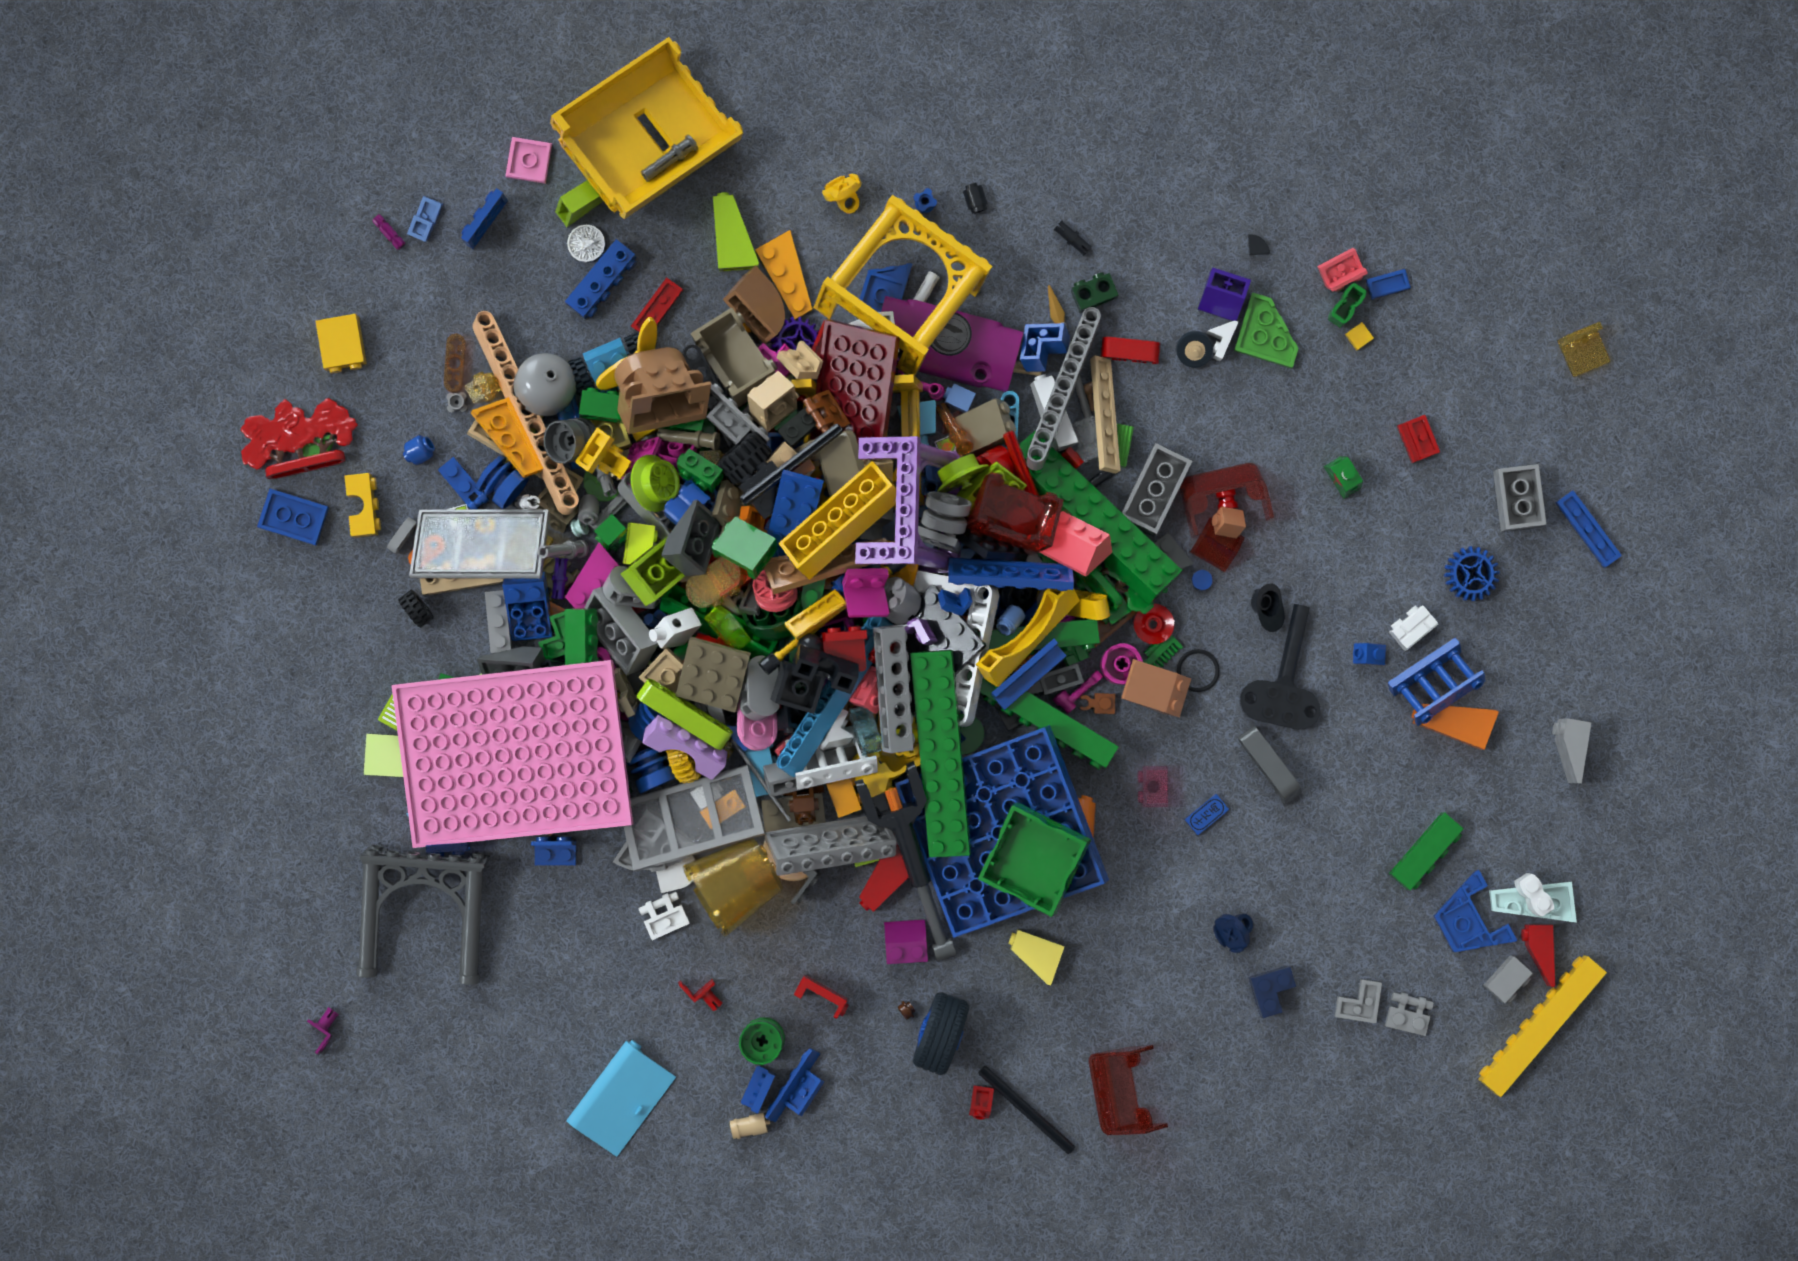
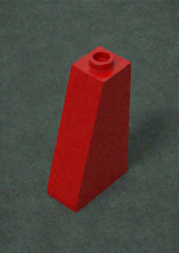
M897 841L896 855L879 860L859 896L861 899L859 903L866 911L871 909L874 912L908 878Z

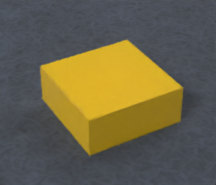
M1363 322L1345 334L1356 351L1374 339Z

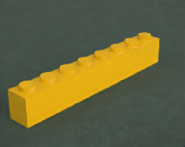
M1579 956L1574 960L1571 971L1569 973L1565 972L1559 978L1560 984L1556 988L1552 987L1545 995L1547 999L1543 1004L1539 1003L1532 1010L1534 1014L1531 1018H1526L1519 1026L1520 1031L1516 1035L1512 1034L1507 1039V1046L1503 1051L1500 1049L1495 1053L1492 1058L1494 1059L1490 1066L1486 1065L1479 1074L1481 1076L1478 1080L1499 1097L1503 1096L1607 972L1589 956Z

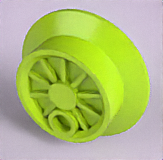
M974 454L963 456L947 464L937 472L942 482L937 492L946 493L963 486L962 490L971 487L973 483H970V481L986 470L989 465H979Z
M656 455L640 457L635 462L631 472L633 494L638 503L648 511L659 512L664 510L665 504L670 499H674L679 492L680 480L677 470L670 462L662 460Z

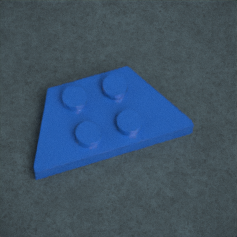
M907 263L906 265L868 270L860 300L877 312H881L885 296L902 300L912 264Z

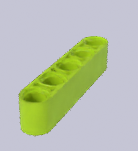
M648 678L636 695L641 702L718 750L724 748L733 734V731L728 726L687 700L677 697L674 692L653 679Z

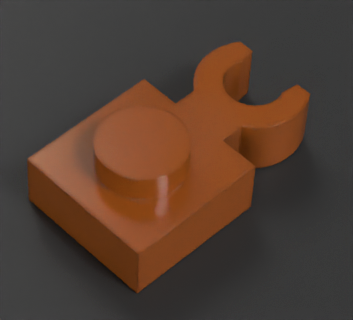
M1094 693V699L1087 695L1080 696V699L1088 701V705L1080 707V710L1087 711L1090 708H1094V714H1115V694Z

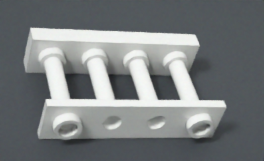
M865 723L844 728L845 731L854 735V738L847 745L824 750L818 746L814 754H816L820 768L808 770L806 766L802 772L795 773L797 790L877 773V757H868L864 744L868 743ZM856 746L860 759L848 761L844 748ZM835 749L840 763L828 766L823 751Z

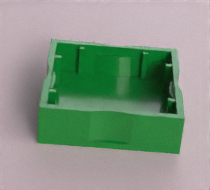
M1017 802L1011 806L1000 830L998 841L990 852L978 880L1004 893L1014 895L1025 904L1053 917L1058 912L1092 839Z

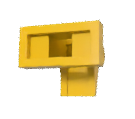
M596 428L575 460V463L593 474L598 466V469L608 475L611 472L619 479L625 476V472L631 467L632 462L622 454L623 450L614 444L610 447L615 439L599 428Z

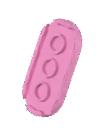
M739 699L737 733L740 741L744 746L754 751L768 748L777 738V712L760 721L751 720L740 710Z

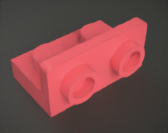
M870 666L848 701L853 705L866 708L874 714H877L879 711L876 667Z

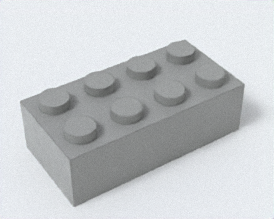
M1155 443L1122 509V513L1137 528L1155 536L1165 519L1192 460Z
M603 586L593 589L584 608L597 609V636L599 641L626 676L645 669L658 646L657 641L653 642L650 639L649 629L632 607L612 604L605 597Z

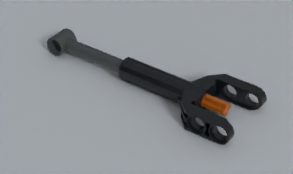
M912 761L906 763V774L916 802L912 803L910 801L901 804L896 787L889 788L884 792L890 809L881 811L877 815L869 789L863 779L855 781V785L868 821L894 832L911 886L918 890L935 941L931 946L935 958L939 962L956 956V951L951 938H946L929 887L931 877L913 826L927 799L915 763Z

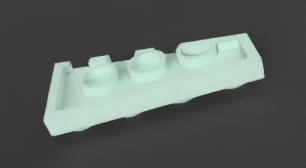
M1572 882L1542 885L1543 891L1551 897L1554 903V909L1544 916L1534 915L1527 907L1525 898L1518 893L1516 888L1489 890L1491 911L1577 923Z

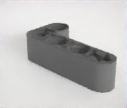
M1255 726L1237 737L1243 748L1274 787L1275 793L1281 797V802L1284 805L1302 794L1297 780Z

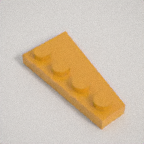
M789 230L755 249L795 320L813 311L791 231Z
M509 397L471 411L472 416L523 478L543 470Z

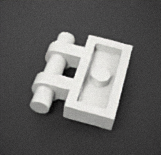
M677 892L666 893L662 895V898L653 902L648 901L644 906L638 908L641 915L650 914L651 918L644 921L652 940L690 924L683 906L680 905L674 908L672 904L673 901L679 899ZM666 905L668 911L657 915L655 910Z

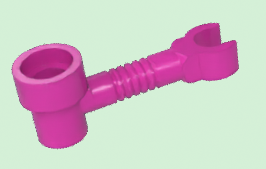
M898 370L899 374L905 375L901 370ZM920 381L923 384V390L928 392L933 400L940 401L943 399L946 391L941 384H928Z
M1096 670L1071 695L1062 690L1052 700L1057 706L1060 705L1068 714L1076 707L1074 702L1103 676Z

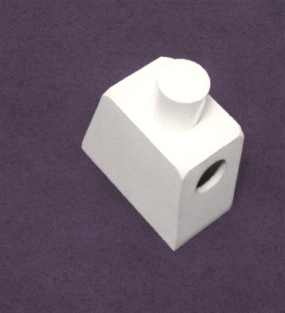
M689 608L664 617L654 629L649 631V637L653 642L657 641L662 649L683 646L702 624L693 608Z

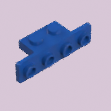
M809 1048L808 1051L804 1052L801 1062L790 1073V1078L786 1085L779 1090L778 1097L768 1107L767 1114L765 1115L766 1119L776 1122L786 1106L798 1115L803 1116L824 1083L822 1079L810 1071L820 1055L818 1051Z

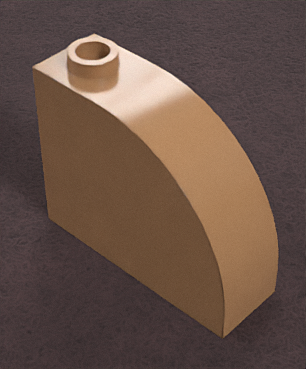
M756 265L745 273L723 298L724 302L730 308L732 307L735 313H741L745 324L763 343H767L775 337L784 325L785 310L782 299L775 286Z

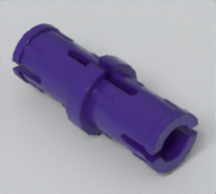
M555 558L554 576L551 579L553 580L552 599L564 600L565 582H568V577H566L568 559Z

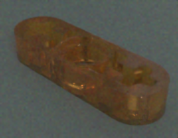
M457 333L451 334L446 343L444 387L451 393H457L462 389L464 378L466 341L462 335ZM455 338L462 342L461 345L457 346V352H461V355L450 354V351L454 352L455 349L454 345L451 344V341H455ZM453 358L460 359L461 364L457 369H452L449 365L450 360ZM449 371L453 373L460 372V375L455 374V380L459 384L455 385L454 389L448 384V382L452 381L453 376L452 374L448 375Z

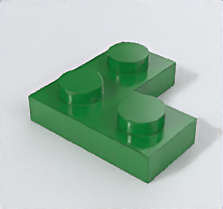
M565 611L549 616L556 636L538 642L539 647L543 650L545 659L551 660L565 655Z

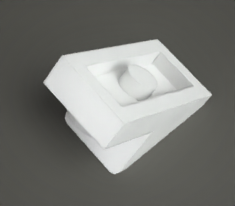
M1234 320L1207 331L1206 334L1221 340L1220 342L1216 341L1213 347V353H1215L1213 359L1217 361L1223 359L1237 327V321Z
M842 709L819 746L820 749L824 750L847 745L854 738V735L844 730L848 722L845 719L848 711Z

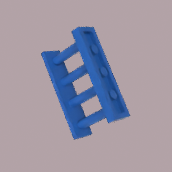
M1456 638L1388 682L1389 690L1393 696L1403 694L1417 712L1414 715L1417 726L1422 723H1428L1434 715L1470 691L1479 689L1486 682L1485 674L1482 670L1474 674L1460 657L1461 646ZM1449 660H1453L1468 678L1460 685H1457L1443 668V664ZM1432 671H1436L1451 689L1442 697L1425 678ZM1415 682L1420 683L1434 701L1425 708L1409 690V686Z

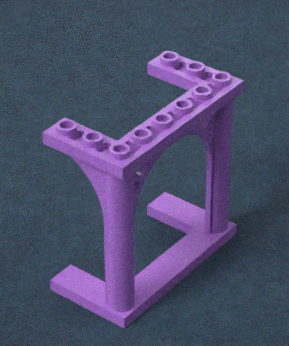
M921 437L859 438L858 459H897L895 542L856 543L855 564H918V571L948 574L949 557L961 558V550L959 554L942 548H939V550L929 548L922 542L918 533L920 473H924L926 465L941 469L947 464L963 457V451H945L920 443ZM962 486L952 491H949L948 493L957 495L958 492L961 490Z

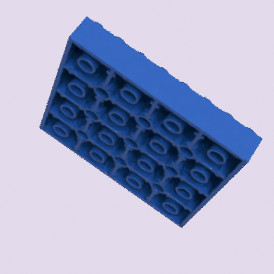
M1050 725L963 757L971 846L970 856L929 857L925 806L913 823L932 883L953 938L1035 909L1025 904L1018 897L1004 893L978 880L990 852L998 841L1000 830L1011 806L1017 802L1092 839L1064 898L1109 881ZM918 774L922 784V774ZM908 778L895 783L902 804L910 801L912 803L916 802Z

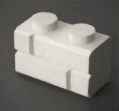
M1415 605L1406 612L1408 617L1403 621L1399 618L1391 625L1393 629L1389 633L1404 651L1411 648L1438 625V622L1423 605L1420 607Z

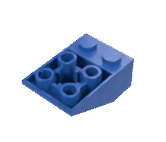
M542 572L541 579H504L502 586L511 640L552 637L546 572Z

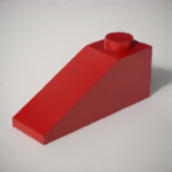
M1524 925V929L1521 930L1522 941H1525V946L1546 985L1555 987L1553 925Z

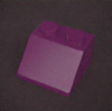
M925 919L884 922L887 964L928 962Z

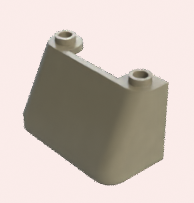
M731 307L690 334L695 345L701 349L710 369L724 390L739 405L737 408H740L748 402L747 395L754 387L762 384L768 376L776 373L775 370L778 368L772 359L767 360L766 357L764 358L745 330L743 316L740 312L735 313Z

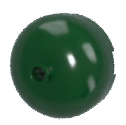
M798 590L795 603L783 611L769 612L760 608L759 616L742 613L748 629L756 637L766 641H779L790 637L792 634L786 628L785 622L803 611L801 594Z

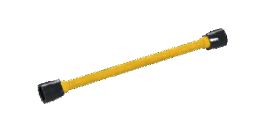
M884 564L882 568H887L888 574L894 575L903 569L906 564ZM827 620L826 622H824L823 624H821L820 626H818L817 628H815V629H814L813 631H811L810 633L813 634V633L817 632V630H819V628L823 627V625H825V623L827 624V623L829 622V620ZM793 639L780 651L774 654L771 652L768 656H765L758 664L767 675L771 674L781 665L780 663L784 656L796 648L798 641Z

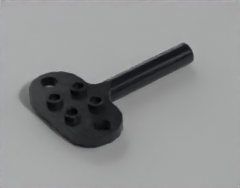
M1294 604L1277 680L1274 682L1256 680L1248 683L1243 688L1240 694V706L1247 717L1256 721L1298 730L1312 727L1317 722L1320 716L1318 698L1312 692L1297 688L1294 685L1295 672L1310 607ZM1248 692H1252L1256 697L1253 704L1245 701V695ZM1307 706H1312L1315 709V715L1311 718L1307 717L1304 713Z

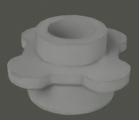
M464 392L447 394V410L450 413L454 411L465 412L467 410L465 405L467 395Z

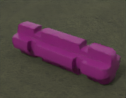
M380 214L374 217L372 222L392 242V245L397 250L401 249L405 245L403 239L400 236L398 237L395 230Z

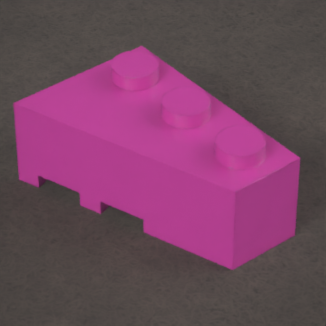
M600 543L597 544L565 596L574 608H584L593 589L602 587L612 569L619 566Z

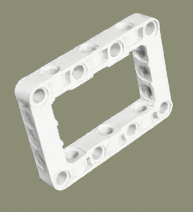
M917 571L914 588L917 589L920 595L932 584L936 585L940 591L944 589L958 595L965 587L970 589L973 602L969 608L967 623L975 632L980 630V638L987 646L955 677L958 714L961 711L964 713V718L962 721L959 720V725L967 727L975 719L983 679L976 663L989 649L999 600V591L992 585H955L948 583V576ZM988 589L989 595L984 599L983 593ZM971 670L972 678L968 681L967 673Z

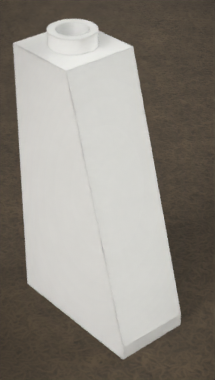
M1046 374L1035 377V381L1030 384L1040 417H1042L1055 384L1053 376L1046 377ZM1053 404L1054 407H1061L1060 404ZM1066 411L1052 444V447L1057 452L1063 451L1070 446L1072 448L1078 442ZM1047 421V422H1046V424H1048V425H1053V424H1055V423L1052 422V421Z

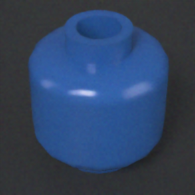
M418 435L404 444L403 456L407 462L420 465L433 457L435 448L428 437Z

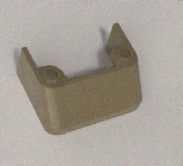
M851 430L843 431L841 435L810 458L812 461H820L830 497L864 468L863 460L858 459L859 446L856 436ZM814 440L799 446L794 451L798 453Z

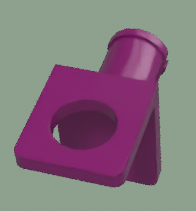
M329 1007L318 1023H314L309 1019L307 1021L327 1035L315 1051L318 1056L333 1037L328 1033V1028L339 1015Z

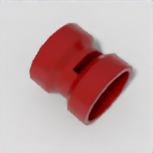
M1235 488L1215 491L1216 498L1219 500L1218 510L1221 507L1238 508V502L1235 501Z

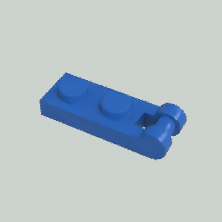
M454 457L438 469L470 509H478L483 503L486 504L490 501L483 494V491L480 492L475 488L476 483ZM476 493L478 497L472 501L469 497Z

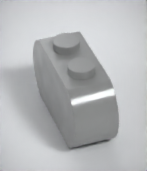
M616 566L612 569L603 584V593L612 604L654 609L659 605L662 596L647 606L643 604L620 574L628 567Z
M756 656L749 660L740 695V710L747 718L754 721H760L777 712L780 705L770 699L778 676V667L771 674L767 675L758 664L765 656Z

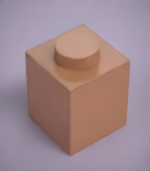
M1221 507L1212 517L1215 535L1237 538L1246 528L1243 510Z

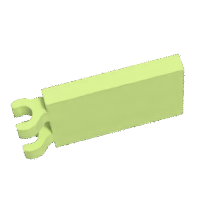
M366 734L364 775L403 777L398 736Z

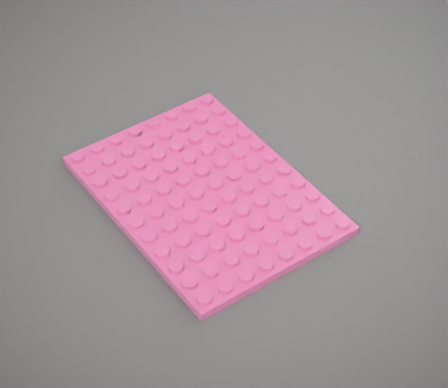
M613 660L392 685L413 848L633 825Z

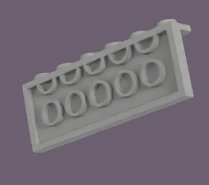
M866 816L765 832V841L776 863L777 876L894 857L896 855V838L892 830L868 821Z

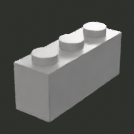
M503 590L485 592L490 652L493 654L514 649Z

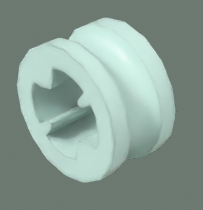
M578 519L571 521V530L576 537L589 533L588 525L581 523Z

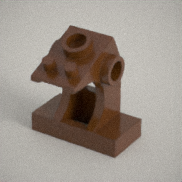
M824 784L783 794V796L793 795V800H789L790 813L794 812L795 822L798 825H803L804 822H808V824L816 822L815 810H819L818 798H814V794L824 793Z

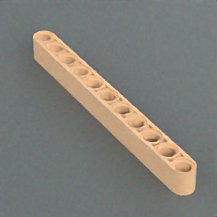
M481 311L473 322V331L504 397L510 398L543 467L540 474L557 510L561 514L569 515L574 511L579 502L578 495L563 463L553 461L546 451H541L538 446L544 447L543 438L546 427L540 415L526 410V407L518 397L514 396L513 384L518 368L493 315L488 311ZM479 321H484L487 325L484 326ZM488 339H493L496 343H490ZM496 356L502 357L504 361L497 360ZM504 374H509L513 379H507ZM521 410H526L529 415H524ZM530 428L536 429L538 433L531 432ZM546 464L553 465L555 469H549ZM555 482H560L563 488L557 487ZM563 500L570 501L572 506H567Z

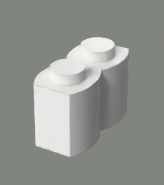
M1526 873L1514 881L1518 893L1525 898L1527 907L1534 915L1544 916L1554 909L1551 897L1543 891L1540 880L1534 874Z

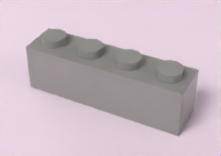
M835 749L823 751L828 766L840 763ZM813 754L807 763L808 770L820 768L816 754ZM776 763L763 766L764 779L770 797L798 791L796 777H791L777 767Z

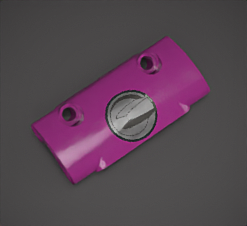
M885 296L881 312L893 311L895 325L911 337H914L937 305L913 299L905 301ZM956 311L928 348L929 350L918 372L978 388L988 387L1007 392L1023 331L1004 327L1003 324L994 320ZM983 373L986 378L979 380L975 377V374Z

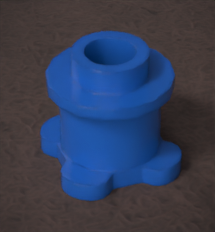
M926 188L920 194L916 193L913 197L915 206L921 213H928L937 205V200L933 198L932 190ZM927 200L929 203L924 205L922 201Z

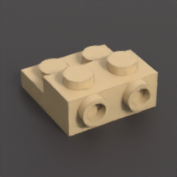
M667 647L639 678L644 683L648 678L653 679L676 694L684 660L682 661Z

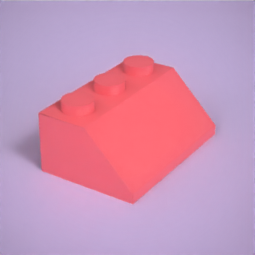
M1062 511L1049 523L1039 547V553L1086 577L1112 553L1110 534Z

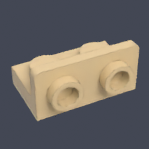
M804 341L798 342L796 350L779 351L777 359L796 379L818 378L823 361Z

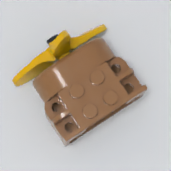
M648 317L641 326L635 353L609 367L596 381V386L600 390L619 387L617 410L628 434L706 419L711 389L710 381L703 383V374L699 370H690L683 354L679 350L671 347L655 349L657 325L652 317Z

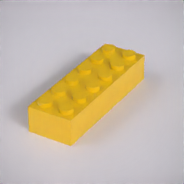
M872 460L778 544L796 568L810 580L896 504V486Z

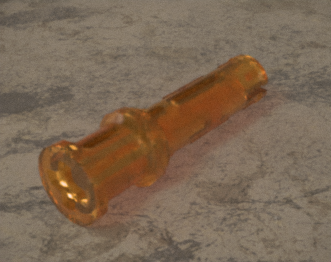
M941 403L943 410L938 405L936 413H938L949 432L950 442L955 444L956 452L959 455L968 454L973 449L972 441L967 439L966 431L959 427L948 405Z

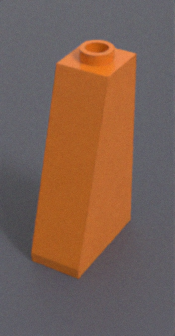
M1421 704V705L1425 708V707H1427V706L1430 705V704ZM1448 706L1434 715L1428 723H1422L1419 726L1477 749L1485 750L1499 711ZM1415 709L1413 710L1411 718H1414V715L1417 713Z

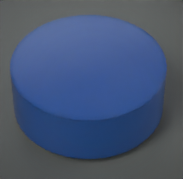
M1198 570L1192 576V585L1197 590L1208 589L1212 584L1211 574L1206 570Z

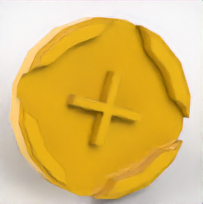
M849 174L850 177L847 178L839 176L827 183L824 187L825 190H822L826 201H836L840 210L849 214L854 213L859 207V198L856 191L861 187L862 182L856 174ZM848 198H852V205L846 208L845 201Z

